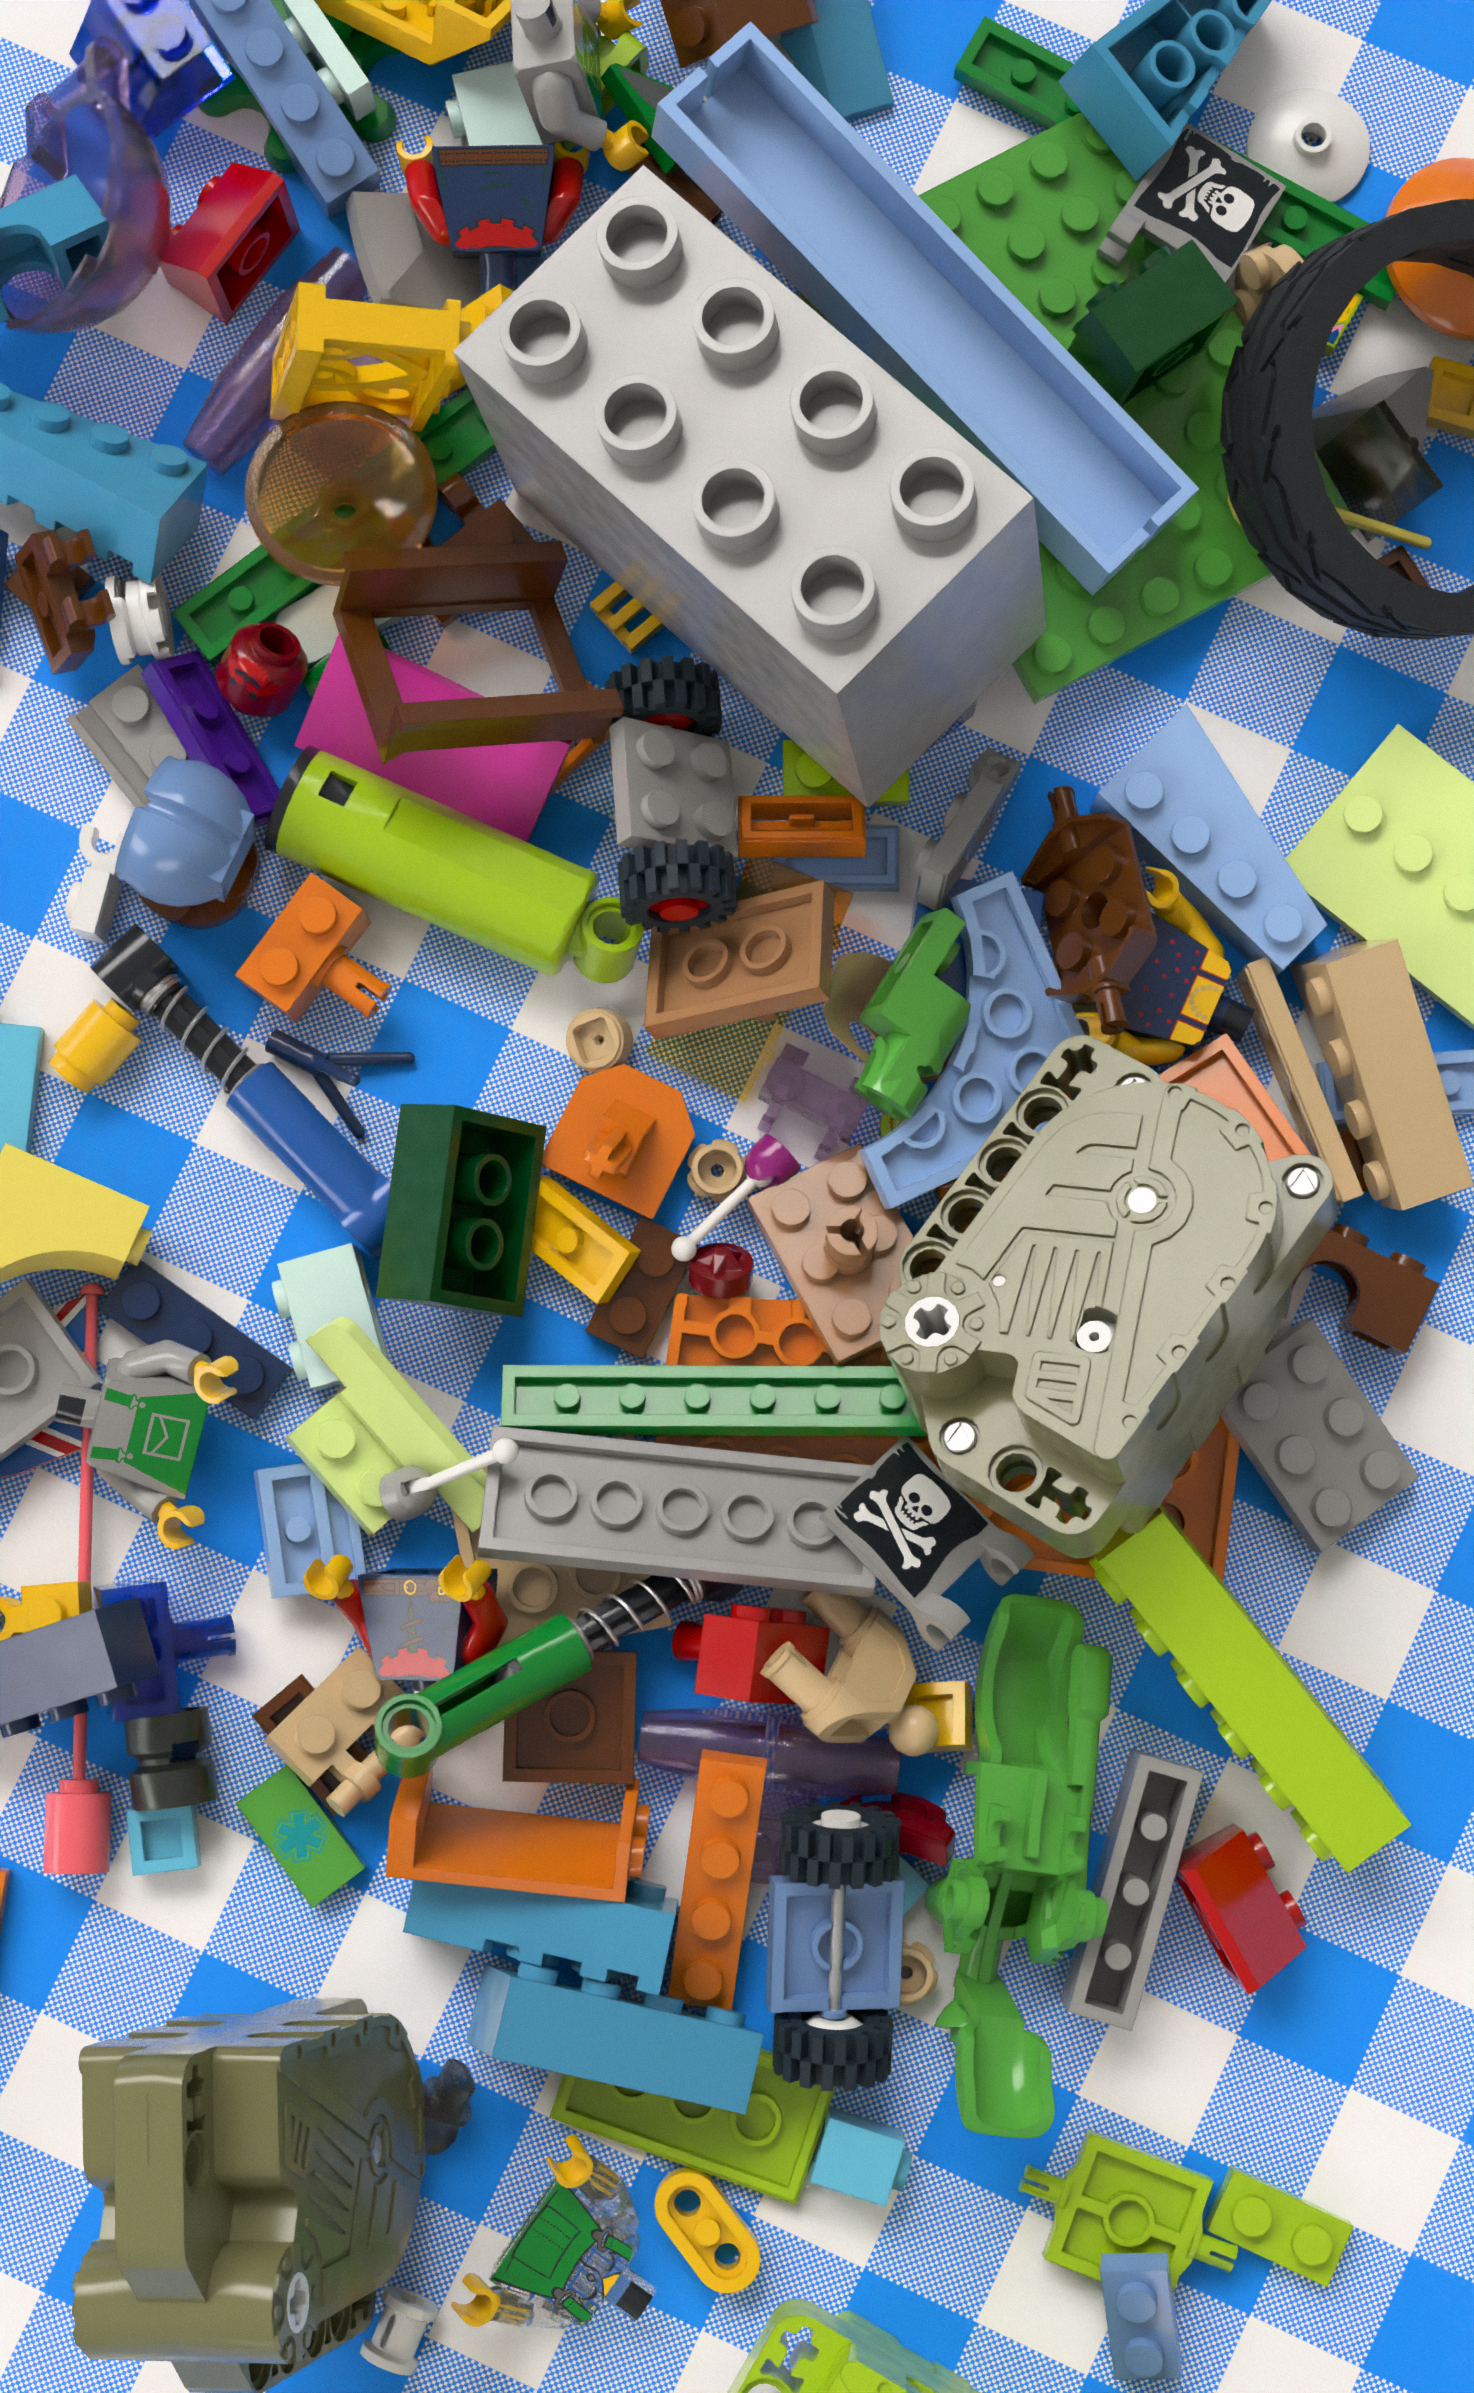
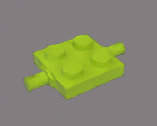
M1090 2129L1086 2131L1075 2164L1066 2172L1064 2178L1034 2168L1030 2164H1027L1023 2171L1025 2178L1021 2177L1018 2191L1054 2204V2222L1042 2252L1044 2260L1101 2281V2254L1168 2253L1173 2293L1179 2276L1192 2263L1193 2258L1225 2270L1227 2273H1230L1234 2266L1231 2259L1236 2260L1238 2246L1202 2233V2213L1214 2182L1208 2175Z

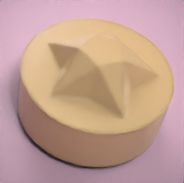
M602 1008L584 1010L572 1020L566 1034L568 1053L573 1062L586 1071L600 1072L624 1064L632 1050L633 1035L630 1025L620 1013L614 1010Z

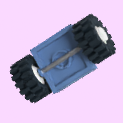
M828 1801V1805L810 1802L807 1803V1807L796 1805L791 1807V1811L785 1810L782 1813L779 1868H781L783 1875H772L769 1881L765 2004L770 2013H775L772 2064L776 2075H783V2080L789 2083L800 2080V2087L810 2089L816 2084L821 2085V2091H833V2086H842L844 2091H855L857 2084L866 2089L874 2087L875 2081L883 2083L887 2080L888 2075L891 2074L892 2016H887L888 2011L885 2009L900 2008L905 1880L899 1873L901 1820L899 1817H895V1813L891 1811L882 1812V1807L871 1805L863 1808L862 1803L851 1802L849 1805H840V1801Z

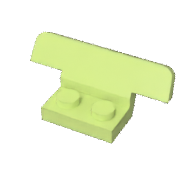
M337 1317L318 1328L305 1341L342 1382L344 1387L327 1400L284 1440L369 1536L375 1534L392 1518L385 1510L379 1493L380 1481L385 1474L400 1467L414 1465L434 1475L473 1457L353 1320L347 1317ZM482 1468L435 1488L437 1493L472 1533L481 1526L487 1477V1473Z

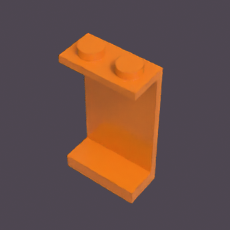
M433 1767L424 1775L415 1778H401L390 1815L386 1877L625 1903L628 1878L642 1877L650 1805L638 1804L640 1779L634 1778V1784H626L621 1822L614 1823L431 1803Z

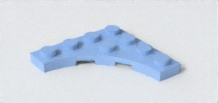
M1013 870L950 898L955 914L966 922L961 930L966 964L965 999L971 1004L968 1022L956 1042L943 1072L932 1090L917 1107L910 1119L907 1117L900 1125L881 1139L859 1150L884 1209H892L958 1178L1054 1048L1067 1038L1084 1035L1071 1003L1048 997L1045 994V990L1049 987L1056 990L1061 989V980ZM1049 1121L1039 1124L1034 1130L1040 1131Z

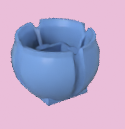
M171 755L167 756L161 761L144 788L149 804L146 807H135L120 845L115 872L118 873V878L126 881L141 896L158 904L184 907L199 905L214 899L224 903L255 840L254 814L251 813L244 795L236 784L219 769L202 761L177 759Z

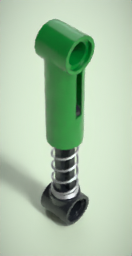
M652 1575L643 1581L632 1579L629 1582L628 1589L619 1595L607 1593L601 1605L592 1610L581 1608L578 1611L577 1618L574 1620L558 1613L416 1694L404 1693L389 1699L381 1706L375 1721V1753L378 1762L388 1773L399 1778H415L424 1775L435 1766L438 1758L589 1672L592 1669L591 1661L594 1660L595 1652L613 1642L615 1646L619 1647L620 1642L618 1639L638 1628L641 1632H644V1625L662 1614L670 1618L669 1610L683 1602L694 1604L699 1599L704 1602H722L737 1595L744 1585ZM410 1725L421 1729L425 1733L426 1738L419 1745L403 1747L395 1743L390 1736L397 1728Z

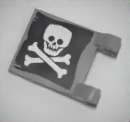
M1187 122L1174 145L1148 170L1126 206L1110 227L1106 238L1096 254L1117 267L1138 235L1145 237L1160 248L1167 246L1171 252H1174L1193 239L1226 283L1239 263L1240 257L1246 252L1285 190L1286 185Z
M903 1436L819 1517L909 1610L920 1635L937 1652L971 1621L961 1607L941 1595L979 1557L987 1574L996 1583L1003 1586L1035 1556L1031 1548L1019 1537L997 1528L958 1488L953 1486L944 1477L942 1471L908 1436Z

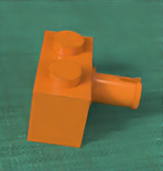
M312 872L235 974L248 989L296 1023H298L324 987L359 1010L367 1019L372 1018L379 1011L380 1007L376 1005L377 1003L360 990L366 989L384 1003L392 990L391 984L382 981L348 956L354 945L371 924L364 910Z

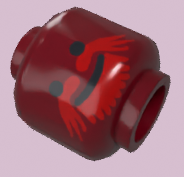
M272 622L248 624L238 629L232 637L216 668V684L223 697L238 712L260 718L275 717L289 708L308 672L307 655L298 638L284 626Z

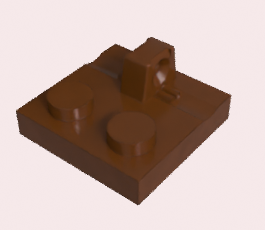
M599 1650L595 1652L594 1660L591 1661L592 1669L589 1672L504 1720L502 1782L634 1784L637 1651Z

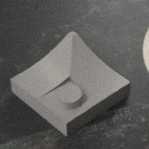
M353 191L345 201L356 257L373 303L441 310L446 299L461 300L462 309L482 296L479 291L478 258H453L451 247L435 243L411 208L408 193Z

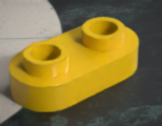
M683 2167L667 2174L660 2182L655 2195V2215L660 2226L707 2287L716 2292L727 2294L745 2289L755 2279L760 2267V2247L754 2233L707 2173L690 2167ZM683 2190H692L699 2196L700 2204L692 2211H684L677 2206L675 2202L676 2196ZM730 2243L738 2248L740 2256L734 2263L724 2264L716 2258V2249L722 2244Z

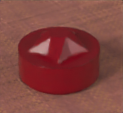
M710 1243L697 1248L695 1256L690 1260V1285L700 1294L714 1299H730L742 1295L750 1289L753 1282V1258L747 1250L734 1244Z

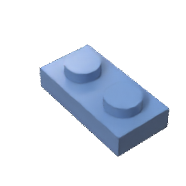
M1168 2253L1101 2254L1100 2276L1115 2380L1181 2379L1182 2358Z

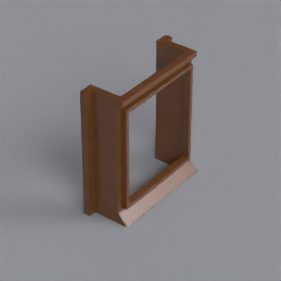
M561 541L344 551L342 562L345 571L332 614L383 764L405 752L587 738H591L593 744L603 742L612 718L621 717L624 706L617 688L588 690L554 599L568 561ZM529 610L559 690L556 693L402 703L374 618Z

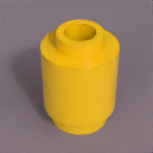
M113 998L105 1006L93 999L54 1044L57 1052L48 1062L72 1085L82 1092L89 1094L96 1084L104 1086L142 1042V1038L134 1031L141 1021Z

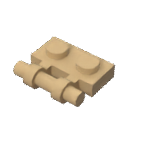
M358 1646L263 1741L308 1787L328 1769L341 1784L326 1800L336 1813L345 1817L360 1801L368 1803L381 1790L382 1786L379 1781L388 1773L379 1764L375 1749L361 1763L356 1761L346 1750L367 1729L375 1735L376 1716L381 1706L392 1697L403 1694L404 1691L393 1680H381L374 1672L372 1659ZM405 1725L397 1728L390 1737L395 1743L403 1747H413L421 1743L420 1740L425 1736V1733L415 1726Z

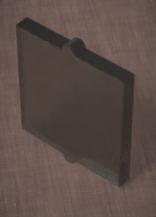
M1385 400L1372 407L1316 452L1350 512L1386 524L1393 525L1444 487L1419 451L1418 439L1407 434ZM1358 528L1367 543L1378 536V534Z

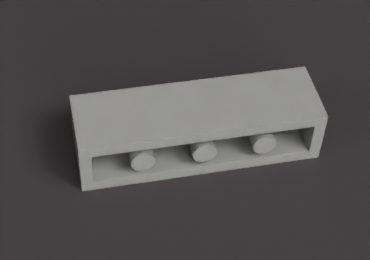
M1130 1749L1091 1889L1095 1897H1102L1106 1900L1108 1907L1107 1926L1101 1938L1091 1937L1089 1941L1079 1942L1075 1946L1060 1999L1069 2013L1129 2031L1133 2030L1204 1774L1195 1767Z

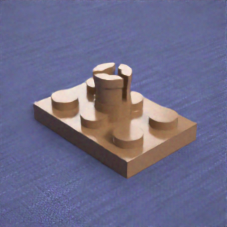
M820 880L738 900L736 912L733 916L727 915V920L720 924L710 921L711 927L700 929L697 926H690V932L680 933L679 928H670L668 933L657 932V927L651 928L644 1028L655 1040L751 1018L761 1022H772L779 1019L777 1012L785 1011L787 1013L790 1009L830 1001L835 893L825 880Z
M860 1143L792 1176L778 1186L775 1184L747 1198V1207L835 1366H844L883 1346L879 1336L880 1314L885 1306V1300L893 1290H897L901 1286L899 1260L906 1247L914 1238L897 1207L884 1209L859 1153V1150L863 1149Z

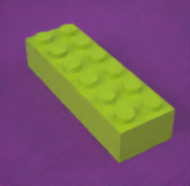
M1162 1504L1159 1505L1140 1532L1129 1534L1119 1528L1109 1543L1089 1560V1563L1096 1571L1094 1573L1096 1579L1114 1602L1120 1605L1128 1598L1133 1604L1134 1608L1129 1613L1137 1623L1135 1627L1159 1657L1168 1650L1173 1654L1175 1658L1169 1661V1663L1178 1674L1176 1676L1177 1680L1197 1706L1201 1709L1209 1702L1213 1704L1215 1708L1210 1711V1714L1219 1726L1217 1727L1218 1731L1236 1755L1243 1760L1252 1753L1255 1759L1250 1764L1260 1777L1258 1779L1260 1784L1282 1811L1291 1805L1295 1807L1290 1814L1301 1828L1299 1832L1323 1863L1334 1856L1348 1874L1411 1826L1408 1818L1386 1785Z

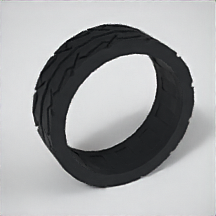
M1457 199L1410 208L1383 218L1380 221L1357 228L1306 255L1303 263L1298 261L1265 293L1244 328L1241 336L1243 346L1236 345L1222 393L1220 441L1226 452L1221 453L1230 502L1250 545L1259 552L1257 556L1285 591L1320 616L1332 620L1333 623L1372 637L1433 639L1474 634V585L1459 593H1447L1411 582L1378 562L1348 531L1327 494L1315 455L1312 405L1317 369L1334 325L1355 294L1385 266L1395 261L1435 263L1474 278V200Z

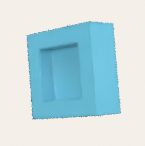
M196 1805L149 1811H135L133 1808L126 1810L133 1876L193 1869L202 1865Z

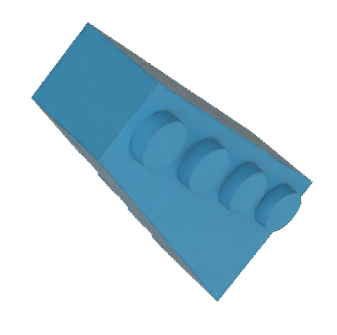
M1149 0L1094 42L1058 82L1137 182L1174 145L1191 115L1200 107L1217 77L1228 66L1239 50V45L1248 32L1256 25L1272 0Z
M0 382V502L5 505L18 502L26 504L32 508L35 515L34 521L50 530L68 527L78 533L80 530L88 529L96 555L105 560L113 557L114 553L133 563L132 575L151 584L199 526L209 463L187 455L185 451L176 446L158 445L128 434L121 426L111 423H98L69 412L61 404L49 401L41 402L16 393Z
M629 1879L625 1903L414 1880L403 1932L481 1952H492L494 1944L507 1946V1956L517 1959V1961L537 1966L557 1965L559 1957L572 1960L570 1968L580 1972L579 1976L607 1982L609 1979H621L623 1973L639 1977L636 1990L659 1996L678 1899L665 1897L667 1887L664 1885L637 1879Z
M520 1962L518 1971L485 1964L466 2042L489 2057L746 2114L764 2034L744 2026L746 2014L708 2005L706 2016L704 2017L683 2012L684 2000L663 1994L658 1996L645 1993L644 2002L621 1997L622 1986L610 1982L583 1977L580 1987L557 1981L559 1971Z

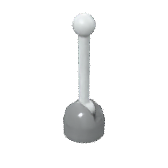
M501 1438L495 1442L492 1450L434 1475L414 1465L400 1467L381 1478L379 1493L382 1504L388 1514L399 1522H406L421 1516L433 1506L437 1496L435 1488L496 1462L501 1464L514 1462L519 1454L518 1445L510 1438Z

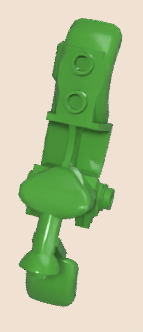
M1011 1594L1002 1598L988 1625L980 1656L974 1704L976 1737L979 1747L978 1761L964 1762L963 1775L976 1776L974 1858L962 1859L952 1857L949 1872L935 1880L926 1890L924 1905L930 1916L943 1926L944 1952L960 1954L959 1966L953 1983L955 1988L953 2001L942 2010L936 2019L934 2027L951 2029L950 2042L956 2043L955 2084L961 2121L966 2129L972 2132L1011 2138H1035L1046 2133L1053 2124L1055 2102L1052 2089L1051 2051L1038 2034L1024 2030L1025 2021L1000 1975L997 1974L1003 1940L1026 1937L1031 1963L1055 1966L1058 1962L1057 1958L1061 1959L1064 1955L1063 1951L1074 1948L1079 1942H1087L1091 1937L1101 1938L1105 1932L1108 1920L1106 1900L1102 1897H1095V1894L1090 1890H1086L1100 1722L1109 1715L1113 1656L1104 1647L1081 1644L1084 1633V1620L1077 1608L1065 1601L1031 1595Z

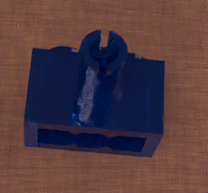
M160 1578L92 1586L95 1609L138 1597L161 1673L135 1682L138 1692L137 1696L105 1706L106 1715L114 1722L179 1713L180 1704L176 1676L178 1663L223 1655H236V1639L224 1637L208 1640L209 1636L235 1633L231 1614H225L222 1617L174 1623L169 1612L166 1581Z

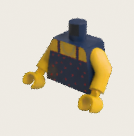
M1146 867L1145 871L1152 875L1155 882L1153 892L1150 893L1146 890L1149 906L1154 907L1155 913L1151 912L1157 935V944L1130 982V991L1122 996L1129 1027L1123 1029V1032L1120 1034L1105 1035L1101 1032L1098 1012H1079L1076 1018L1087 1022L1090 1029V1037L1106 1043L1147 1066L1173 1063L1182 1054H1191L1198 1047L1206 1029L1221 1036L1227 1033L1232 1041L1240 1043L1251 1021L1254 1009L1221 995L1233 967L1224 959L1223 945L1201 913L1179 892L1178 879L1174 873L1164 869Z

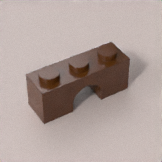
M1334 1223L1332 1229H1329L1293 1280V1288L1302 1271L1309 1265H1323L1333 1269L1342 1277L1348 1290V1304L1337 1328L1393 1356L1407 1353L1440 1283L1424 1276L1427 1267L1421 1262L1398 1252H1392L1390 1257L1387 1258L1366 1247L1370 1239L1364 1234L1348 1226Z

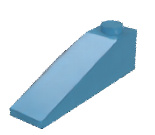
M813 0L819 22L778 39L779 43L793 60V66L846 121L893 108L894 101L868 0Z

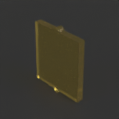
M790 1009L787 1013L785 1011L777 1012L779 1019L772 1022H761L751 1018L659 1040L653 1038L646 1053L745 1103L764 1064L774 1061L775 1054L772 1049L792 1010Z

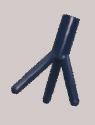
M278 1029L271 1033L265 1045L267 1053L313 1076L341 1119L357 1139L365 1136V1129L330 1077L355 1087L360 1084V1077L341 1066L410 1065L415 1061V1056L411 1052L323 1053Z

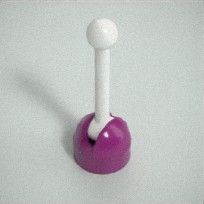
M764 1134L751 1147L745 1157L744 1168L747 1179L688 1236H680L673 1241L671 1252L677 1260L683 1262L691 1260L696 1254V1245L755 1188L765 1190L775 1184L778 1186L801 1170L794 1156L777 1139L769 1134Z

